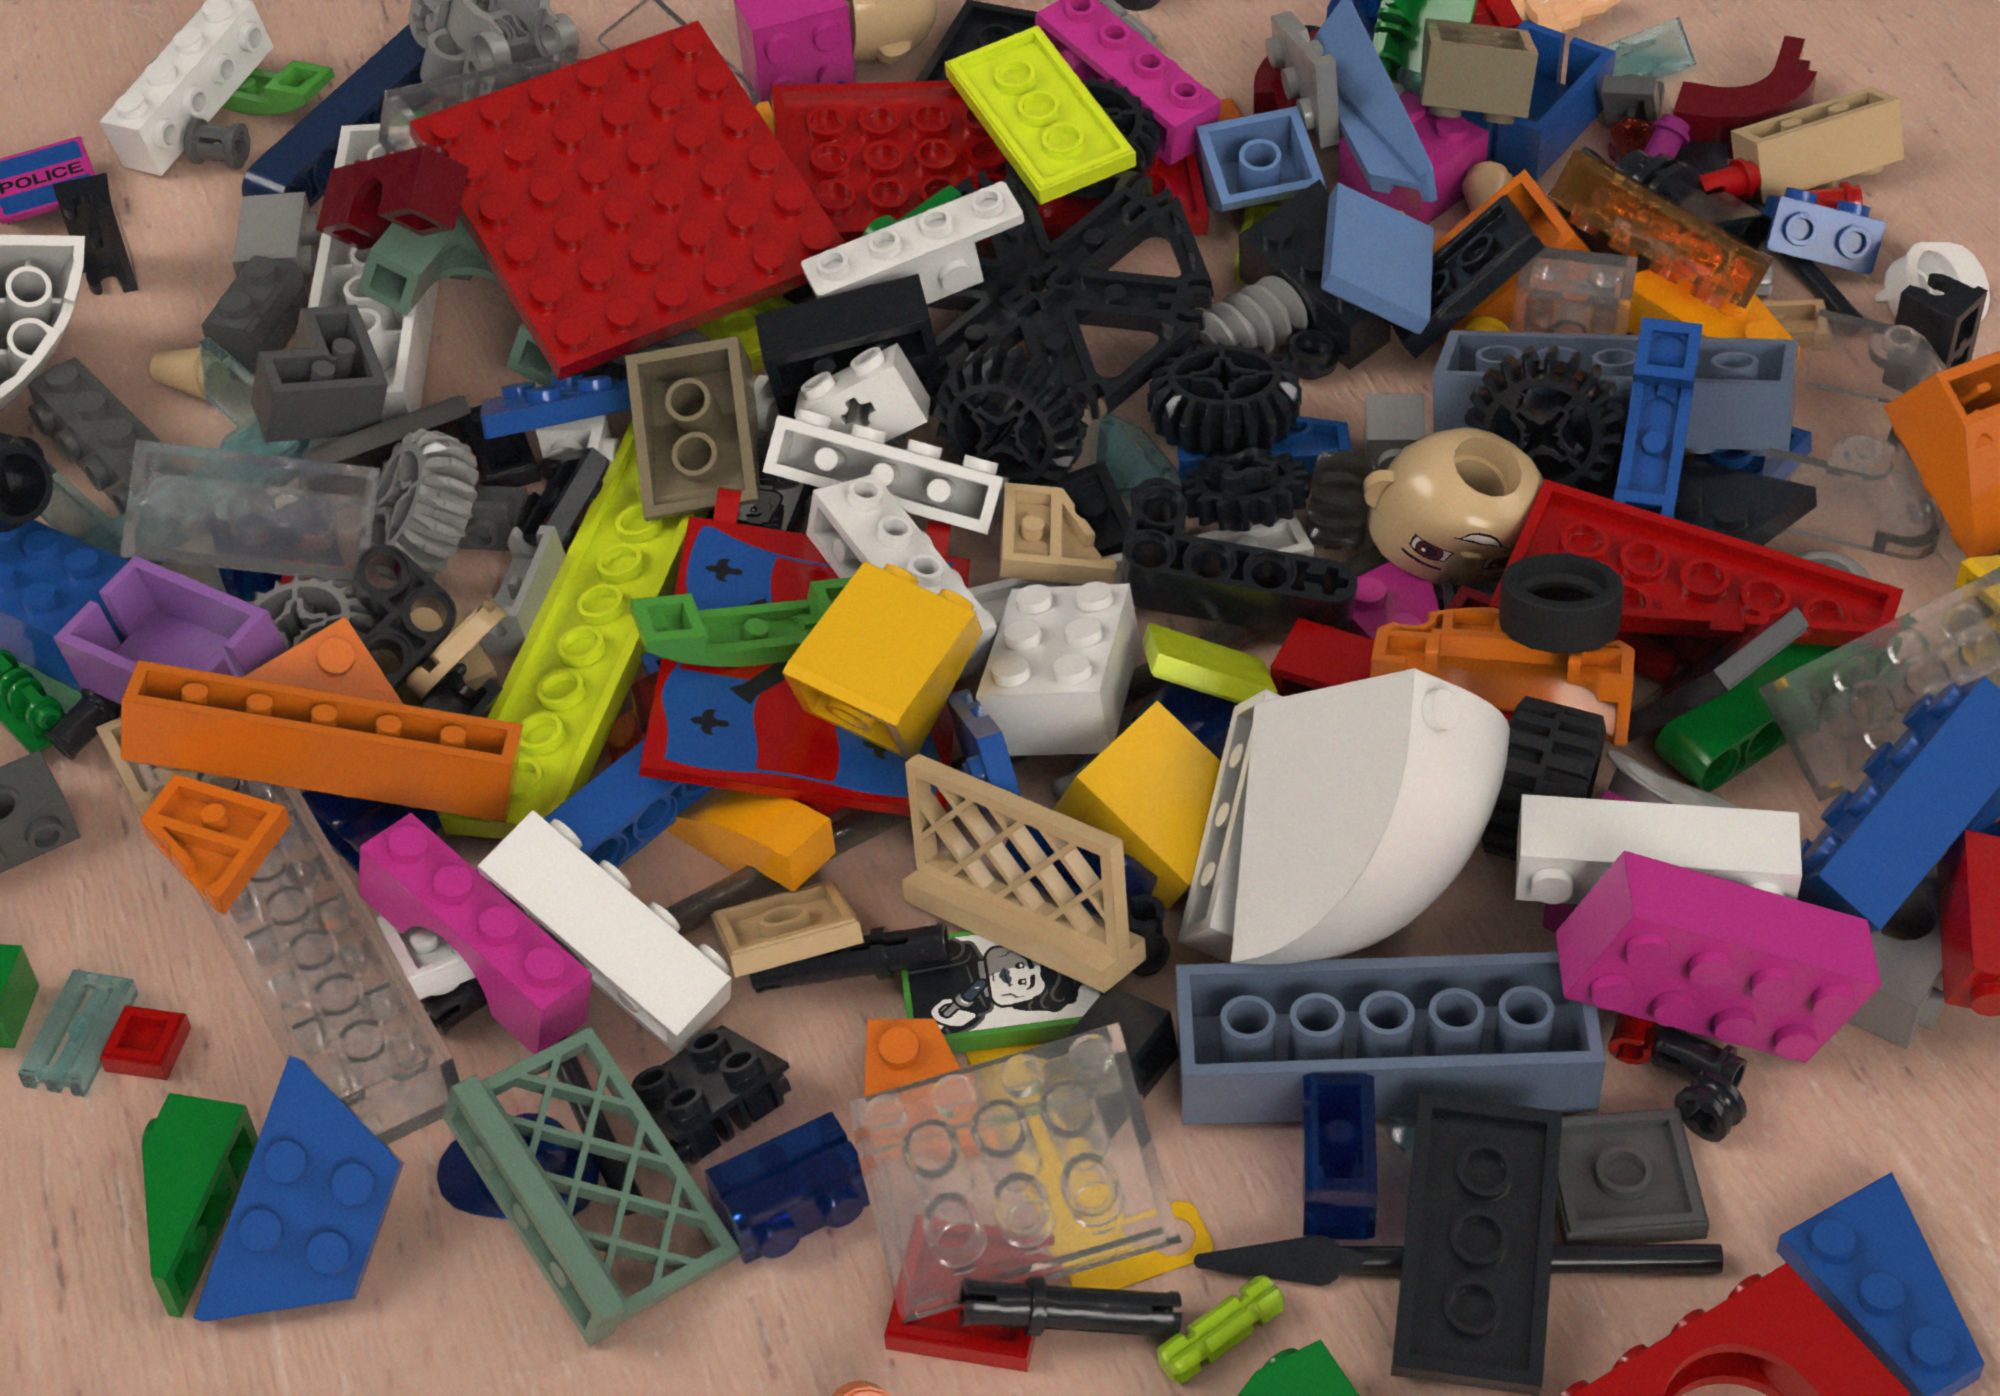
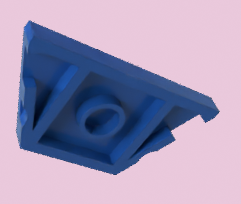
M580 372L560 381L556 376L551 377L552 385L535 387L534 382L501 387L503 396L482 400L480 416L484 439H492L630 410L628 378L611 379L610 375L585 377V373Z
M290 1055L288 1057L196 1308L194 1319L203 1322L344 1301L356 1299L404 1162L362 1122V1119L346 1102L340 1099L302 1059Z

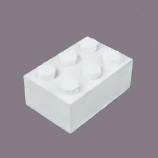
M1096 581L1082 586L1061 587L1034 584L1024 588L1011 589L976 694V700L981 704L984 716L989 714L1002 731L1009 756L1101 753L1116 739L1141 646L1130 583L1107 584Z

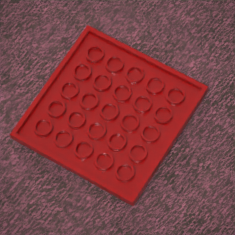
M698 20L410 121V136L416 146L420 143L440 146L450 153L449 158L469 167L458 215L559 381L808 284L809 282L803 272L801 262L845 244Z

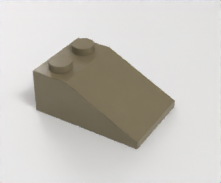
M1426 18L1420 81L1421 105L1430 106L1429 113L1449 118L1461 117L1462 110L1482 112V119L1484 121L1497 124H1514L1515 117L1528 118L1539 55L1529 31Z
M738 336L626 355V370L645 521L715 510L719 487L742 491L739 506L759 503L757 406L751 360Z

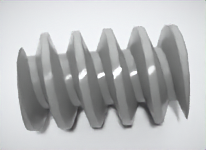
M1274 275L1265 276L1257 283L1243 287L1238 293L1229 294L1220 302H1213L1211 309H1204L1205 329L1200 331L1201 337L1186 350H1196L1198 344L1211 347L1217 346L1221 341L1224 345L1235 346L1242 342L1246 348L1252 349L1262 346L1265 349V353L1268 354L1273 350L1274 344L1276 346H1283L1290 341L1292 335L1306 330L1308 324L1307 310L1301 297L1284 279Z

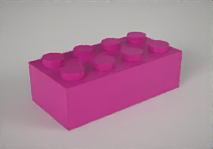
M1628 851L1621 853L1555 932L1564 998L1804 1063L1882 986L1868 920Z

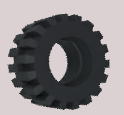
M1525 696L1515 707L1508 723L1510 737L1502 786L1489 823L1481 838L1485 853L1516 861L1517 832L1522 794L1591 799L1606 737L1603 715Z

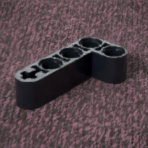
M1153 485L1144 488L1137 494L1133 502L1123 543L1120 584L1130 583L1135 607L1288 635L1298 617L1348 632L1352 622L1358 583L1354 571L1346 564L1330 559L1185 535L1187 501L1181 492L1166 485Z
M378 544L365 550L358 559L352 587L354 595L359 602L380 621L361 641L369 653L377 649H386L393 652L399 659L400 669L391 674H384L396 692L406 682L410 674L418 666H421L450 635L455 624L457 611L450 595L407 554L393 545ZM374 566L388 567L397 576L398 584L390 589H378L369 583L365 572ZM420 607L431 608L441 617L442 627L436 631H422L413 624L410 613Z

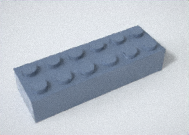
M1450 330L1433 373L1434 432L1462 427L1473 428L1465 424L1467 410L1475 407L1470 401V396L1475 387L1484 386L1482 377L1488 368L1501 371L1500 363L1504 356L1511 354L1522 364L1524 350L1533 346L1540 360H1545L1549 347L1555 345L1560 351L1559 361L1567 363L1574 352L1580 351L1582 361L1579 368L1585 372L1591 366L1600 364L1603 371L1597 384L1615 382L1617 392L1611 402L1624 403L1626 411L1624 417L1618 423L1626 427L1639 335ZM1701 337L1685 451L1694 454H1707L1717 449L1743 450L1744 453L1752 456H1769L1777 451L1789 452L1796 403L1798 340ZM1547 387L1531 388L1540 395L1549 396L1559 392V390ZM1578 404L1574 408L1571 421L1581 431L1579 437L1589 445L1592 441L1591 424L1586 412ZM1500 405V423L1507 439L1515 444L1520 434L1519 428L1509 419L1512 413L1503 405ZM1560 412L1551 421L1547 420L1542 425L1536 423L1531 437L1539 429L1543 430L1548 425L1555 427ZM1619 442L1616 445H1623V442Z
M1558 952L1331 959L1288 964L1215 963L1176 965V1020L1182 1125L1416 1117L1419 1093L1563 1111V1113L1595 1112L1599 1110L1606 1059L1597 1007L1563 997Z

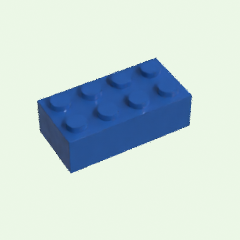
M36 520L25 523L20 528L8 532H0V649L10 651L15 656L17 663L22 662L80 692L83 687H80L53 637L91 600L100 605L117 639L122 644L124 639L99 591L129 561Z
M1985 675L1961 686L1956 682H1952L1936 697H1933L1930 693L1921 697L1904 715L1901 722L1907 727V730L1894 745L1889 741L1885 742L1864 763L1861 770L1867 777L1856 791L1852 793L1847 789L1831 802L1821 815V819L1827 824L1813 842L1808 838L1800 842L1802 879L1797 900L1868 920L1870 933L1880 931L2000 786V688Z

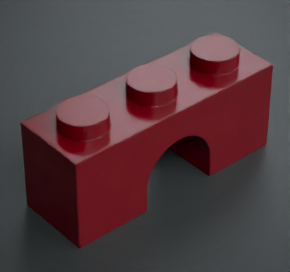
M420 143L416 148L400 152L390 151L385 156L369 160L359 159L354 164L331 169L316 230L359 250L372 248L392 223L420 236L454 230L469 167L449 158L450 153L440 146Z

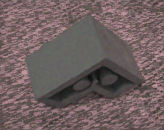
M357 305L300 308L294 349L258 352L251 404L265 443L346 436L381 422L388 383Z

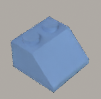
M1298 106L1196 126V156L1204 195L1210 208L1223 212L1292 198L1319 179L1324 187L1326 186Z

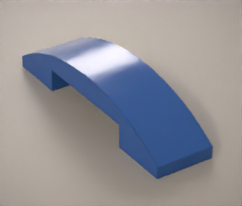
M1642 317L1617 487L1615 488L1613 500L1674 519L1703 324Z

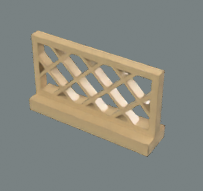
M916 754L905 762L917 870L902 880L904 902L1103 993L1146 960L1145 938L1129 931L1123 839L921 754ZM931 784L937 786L953 808L949 813L945 811L931 792ZM974 803L984 806L989 810L1003 831L997 835ZM957 815L980 845V848L974 851L952 819ZM1024 824L1039 830L1054 851L1052 855L1047 857ZM936 833L950 852L943 850L938 854ZM1006 837L1010 839L1031 868L1026 873H1024L1002 843V840ZM1077 846L1100 856L1101 879L1098 878L1076 848ZM985 853L999 873L988 869L979 857ZM1058 859H1060L1082 889V892L1079 894H1074L1053 865ZM1036 875L1051 896L1037 891L1029 879ZM1088 898L1103 919L1088 913L1081 902Z

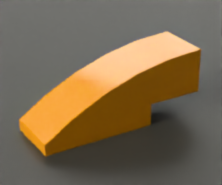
M716 787L676 816V822L666 829L672 835L745 879L751 880L760 872L792 892H795L836 854L831 819L793 799Z

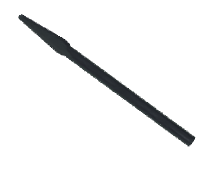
M1314 1235L1201 1253L1195 1256L1194 1265L1198 1269L1252 1277L1265 1275L1272 1280L1325 1286L1337 1280L1340 1275L1401 1274L1403 1246H1340L1328 1236ZM1721 1244L1553 1245L1551 1274L1716 1273L1723 1271V1250Z

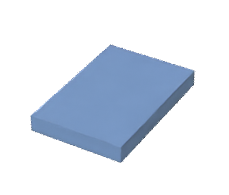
M1338 182L1329 195L1321 281L1322 290L1413 333L1421 334L1430 322L1434 227Z

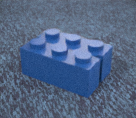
M1524 20L1516 29L1529 31L1539 53L1528 118L1515 117L1514 124H1497L1484 121L1482 119V112L1462 110L1461 117L1489 131L1487 161L1490 159L1495 160V162L1504 165L1508 172L1514 176H1517L1525 169L1537 182L1604 110L1601 95L1604 75L1614 74L1616 51L1574 37L1569 43L1566 83L1562 84L1560 82L1565 34Z

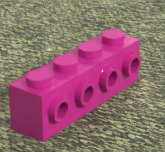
M1059 0L1036 13L1035 26L1039 25L1080 80H1089L1093 74L1096 81L1106 83L1113 78L1116 87L1121 89L1128 86L1127 89L1130 96L1140 97L1141 108L1152 110L1153 118L1158 122V134H1160L1159 148L1156 151V155L1169 166L1196 151V126L1218 122L1221 100L1212 91L1203 87L1182 70L1175 61L1166 57L1145 40L1139 32L1134 31L1113 14L1106 5L1097 0Z

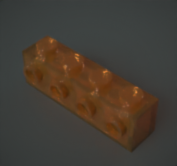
M1574 149L1547 198L1571 212L1567 221L1594 236H1597L1599 231L1602 230L1611 236L1607 245L1637 260L1641 253L1652 260L1648 267L1649 270L1675 284H1678L1681 278L1692 283L1694 286L1690 294L1717 309L1721 308L1724 301L1746 309L1774 260L1772 256L1616 167L1577 149Z

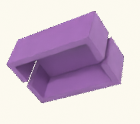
M136 555L99 591L124 639L122 644L117 639L100 605L91 600L53 637L80 687L89 689L118 704H121L122 697L138 660L244 677L287 651L268 610Z

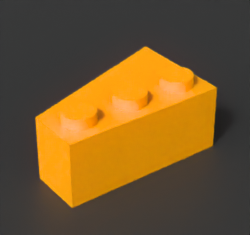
M1716 247L1616 279L1612 330L1620 335H1629L1631 333L1639 335L1642 317L1703 324L1701 337L1794 340ZM1798 345V357H1797V372H1798V365H1799L1800 352H1801V348H1800L1799 345Z

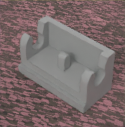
M539 526L536 533L538 547L527 544L523 540V533L518 527L512 529L507 543L513 558L495 597V601L508 614L479 642L486 654L517 657L566 557L555 526Z

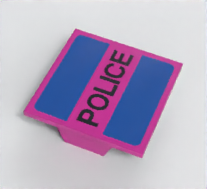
M81 136L0 158V221L2 224L7 223L9 225L10 223L59 210L60 207L53 184L95 175Z

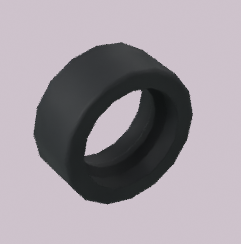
M1544 553L1524 557L1510 564L1501 576L1498 614L1501 630L1513 641L1531 649L1550 653H1581L1599 649L1612 642L1620 630L1624 595L1621 576L1610 566L1592 558L1579 555Z

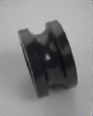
M1701 1071L1691 1080L1690 1087H1685L1675 1096V1108L1680 1109L1683 1123L1697 1136L1710 1142H1720L1730 1133L1731 1126H1736L1746 1117L1747 1108L1745 1100L1739 1090L1729 1080L1712 1071Z

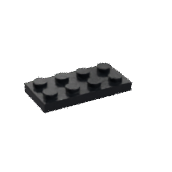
M1419 1093L1391 1376L1533 1396L1540 1395L1543 1384L1563 1111Z

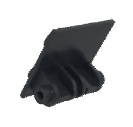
M721 1025L716 1029L707 1030L695 1036L688 1043L685 1050L664 1064L650 1067L639 1073L634 1078L631 1086L662 1133L671 1138L668 1142L684 1164L689 1161L695 1165L722 1145L717 1134L726 1142L735 1138V1132L729 1117L737 1127L745 1131L751 1127V1121L757 1122L784 1104L783 1096L791 1091V1086L783 1072L788 1070L790 1066L787 1061Z

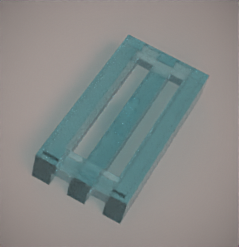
M73 970L18 1072L23 1086L37 1089L39 1083H45L48 1091L61 1093L64 1087H69L74 1096L86 1097L102 1066L99 1057L124 1006H132L139 994L134 980ZM94 989L83 1012L76 1015L88 990ZM68 1030L70 1037L54 1066L49 1065Z

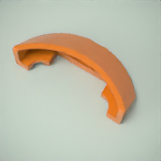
M1469 607L1428 612V621L1423 624L1407 625L1393 621L1377 628L1371 657L1370 678L1416 668L1478 695L1498 710L1513 712L1525 696L1596 713L1604 717L1606 726L1605 740L1615 746L1627 747L1634 681L1635 649L1621 640L1612 641L1599 649L1581 653H1550L1531 649L1513 641L1501 630L1498 617L1499 609L1493 607Z

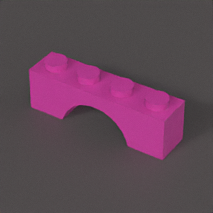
M409 813L360 846L358 895L401 934L414 926H419L433 931L447 941L460 954L476 976L487 999L491 1016L531 1053L536 1054L556 1044L587 1021L592 973L416 816Z

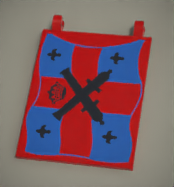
M719 487L713 520L689 516L674 595L692 593L698 610L806 600L810 581L840 578L806 534L738 524L742 491ZM928 520L926 533L930 537L934 548L950 568L960 574L964 585L968 589L970 559L947 556L951 524ZM661 657L639 776L911 817L905 762L908 760L803 711L782 674L787 662L746 667H713L681 663ZM959 679L957 680L951 693L958 691ZM947 702L944 704L918 754L950 767L954 725ZM931 784V792L946 811L947 800L937 786Z

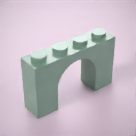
M458 215L454 230L427 236H420L392 223L369 250L357 291L407 316L426 291L435 282L445 277L470 275L500 283ZM523 322L518 330L506 367L542 386L552 385L551 377L556 375Z

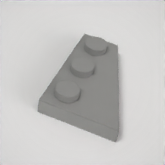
M1291 11L1272 15V38L1266 39V51L1271 67L1273 69L1280 68L1281 80L1286 97L1289 100L1296 99V106L1299 108L1306 130L1311 129L1320 149L1339 144L1340 125L1336 59L1331 54L1321 56L1324 54L1322 44L1317 39L1310 41L1307 28Z

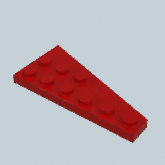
M1547 479L1544 480L1505 568L1506 570L1510 564L1524 557L1544 553L1579 555L1592 558L1610 566L1621 576L1624 586L1621 626L1619 630L1622 632L1737 639L1797 606L1809 623V626L1806 627L1807 631L1792 643L1884 649L1904 591L1901 588ZM1501 579L1489 607L1499 609Z

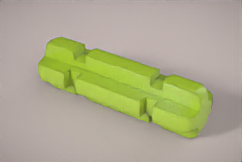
M1256 1276L1239 1288L1242 1296L1239 1298L1235 1295L1228 1296L1186 1326L1189 1332L1186 1336L1182 1333H1177L1158 1347L1157 1362L1162 1371L1174 1383H1185L1203 1370L1199 1364L1204 1360V1362L1211 1364L1255 1332L1254 1323L1261 1326L1265 1325L1282 1312L1284 1296L1267 1276Z

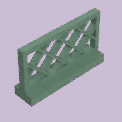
M592 1026L482 1081L475 1074L451 1086L442 1118L589 1348L612 1336L620 1323L738 1257L741 1251ZM584 1052L599 1075L595 1091L555 1081L559 1065ZM549 1070L548 1078L537 1076ZM605 1085L612 1094V1096L603 1094ZM513 1087L543 1094L536 1122L507 1114L496 1096ZM551 1097L591 1107L584 1134L544 1124ZM599 1110L628 1118L636 1130L632 1147L592 1137ZM521 1135L531 1137L529 1147ZM539 1140L580 1150L573 1178L543 1170L535 1157ZM642 1141L649 1150V1152L640 1150ZM588 1153L627 1163L621 1191L581 1181ZM636 1165L665 1174L673 1186L669 1204L630 1194ZM558 1192L568 1194L566 1204ZM577 1197L617 1207L610 1236L588 1231L580 1227L573 1216ZM680 1198L687 1209L678 1206ZM625 1210L665 1220L658 1249L619 1239ZM674 1222L701 1229L714 1249L697 1259L668 1252ZM596 1250L606 1252L604 1261H602ZM615 1254L654 1264L650 1285L626 1298L610 1273ZM664 1267L676 1270L661 1278Z

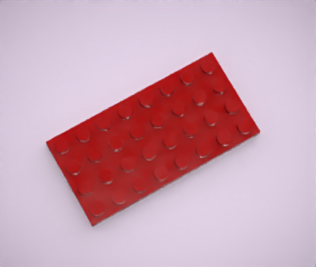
M949 80L771 85L775 137L845 243L862 237L868 225L875 219L891 215L899 220L949 185L955 187L969 175L972 185L976 190L980 189L977 179L978 172L985 170L988 179L993 182L1002 181L1007 177L1005 164H1008L1009 161ZM1196 151L1171 166L1156 155L1151 172L1144 175L1152 178L1154 194L1151 197L1160 194L1166 188L1170 189L1173 200L1178 195L1193 235H1207L1209 215ZM1062 196L1042 205L1037 203L1048 239L1053 240L1061 236L1103 202V200L1084 198L1083 200V197ZM987 237L978 242H990L989 237Z

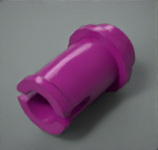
M1663 114L1660 120L1653 121L1650 127L1653 134L1644 152L1652 157L1669 155L1675 159L1679 149L1686 147L1690 142L1688 133L1691 128L1689 124L1677 116Z

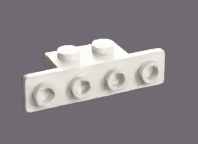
M1001 181L807 258L801 262V266L817 299L919 274L925 300L929 304L984 282L975 242L1022 224L1024 222V215L1007 184Z

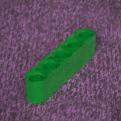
M1894 618L1884 649L1790 643L1730 691L1669 721L1656 739L1654 745L1655 753L1698 789L1711 792L1895 673L1913 653L1918 635L1897 618Z

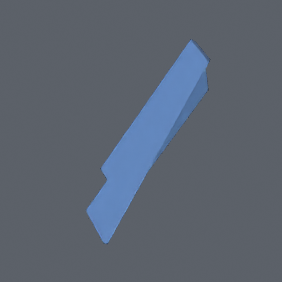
M1341 0L1312 39H1317L1322 44L1324 54L1321 56L1331 54L1336 59L1340 132L1372 191L1389 194L1394 185L1419 190L1422 200L1425 202L1436 201L1438 198L1432 163L1352 0Z

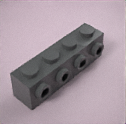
M76 357L51 367L47 372L35 377L28 384L34 404L29 406L28 410L38 430L44 436L48 435L59 446L66 459L70 463L75 462L86 473L95 489L103 491L114 502L120 514L126 520L131 519L153 543L202 516L187 466Z

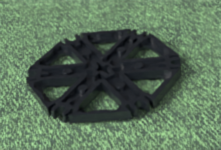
M1005 164L1007 177L1002 181L1007 184L1022 209L1024 222L989 237L996 259L978 257L984 282L927 304L928 308L965 312L935 337L940 360L915 372L931 398L929 414L933 416L935 405L939 401L936 397L939 393V387L949 377L948 373L957 362L967 359L972 352H976L979 348L988 352L990 348L995 347L999 343L1006 352H1009L1019 342L1024 340L1030 360L1043 353V366L1048 370L1052 371L1062 367L1059 380L1063 385H1077L1076 395L1072 400L1085 404V408L1089 410L1092 420L1099 419V398L1106 404L1109 415L1152 379V371L1161 367L1163 359L1168 357L1176 358L1178 350H1186L1201 337L1200 331L1204 330L1206 326L1204 311L1195 308H1212L1214 293L1211 278L1178 195L1173 200L1172 191L1166 188L1160 194L1151 197L1154 194L1152 178L1149 176L1141 178L1140 172L1123 171L1064 195L1100 199L1103 202L1050 244L1037 208L1038 201L1022 179L1018 177L1011 164ZM985 170L978 172L977 179L980 189L998 183L990 181ZM970 175L954 187L962 196L978 191L973 187ZM1152 237H1161L1169 242L1181 275L1178 277L1109 271V269L1144 240ZM1044 288H1046L1047 291L1044 292L1043 294H1041V293L1039 292V291L1043 290ZM1031 289L1035 290L1034 292H1031V293L1028 295L1027 291H1029V290H1031ZM1079 324L1151 332L1159 339L1154 347L1120 375L1104 378L1095 371Z

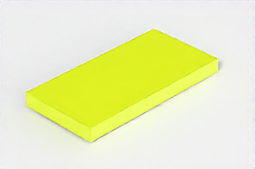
M1039 25L945 62L947 78L1040 205L1137 166L1135 150Z

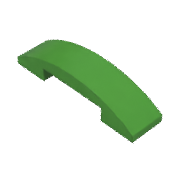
M295 60L288 64L280 73L255 68L221 108L249 115L288 113L306 104L335 75L330 67Z
M852 577L810 581L806 600L698 610L692 593L631 599L630 610L645 651L662 658L681 663L713 667H746L787 662Z

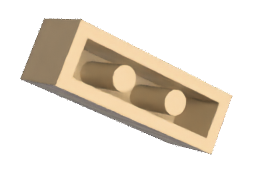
M1873 87L1731 131L1733 159L1751 160L1759 168L1762 180L1761 188L1759 191L1754 192L1753 197L1761 205H1765L1768 195L1784 196L1786 187L1803 191L1832 188L1837 185V180L1852 175L1867 176L1877 174L1884 170V165L1905 159L1900 98Z

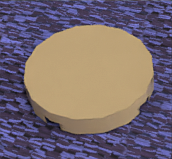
M493 598L491 600L486 599L478 609L470 614L435 649L421 666H418L406 679V685L422 699L508 613Z

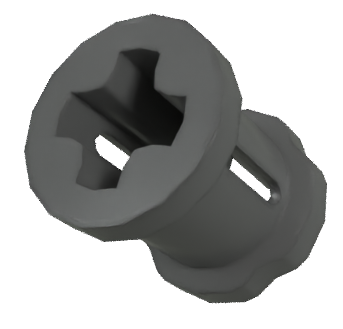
M193 118L188 123L184 136V149L187 160L194 164H202L205 160L227 162L231 168H243L250 152V136L247 126L243 123H232L230 127L208 125L204 119Z

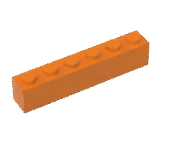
M138 660L121 700V759L154 766L213 774L220 777H232L282 787L341 795L348 798H360L410 808H421L477 819L506 822L517 779L523 724Z

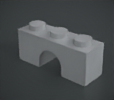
M1942 857L1886 923V926L1898 930L1914 940L1895 939L1878 931L1871 933L1882 986L1847 1021L1904 1049L1908 1048L1920 1026L1929 1030L1933 1029L1945 1006L1944 991H1942L1943 971L1937 864Z

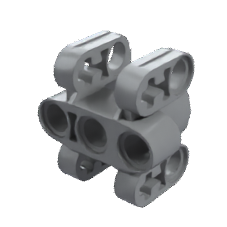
M412 0L409 10V25L416 42L425 48L420 68L422 83L429 89L439 93L461 92L463 102L509 87L511 80L524 78L526 81L557 70L561 58L576 59L579 50V36L576 26L567 14H554L549 8L550 0Z

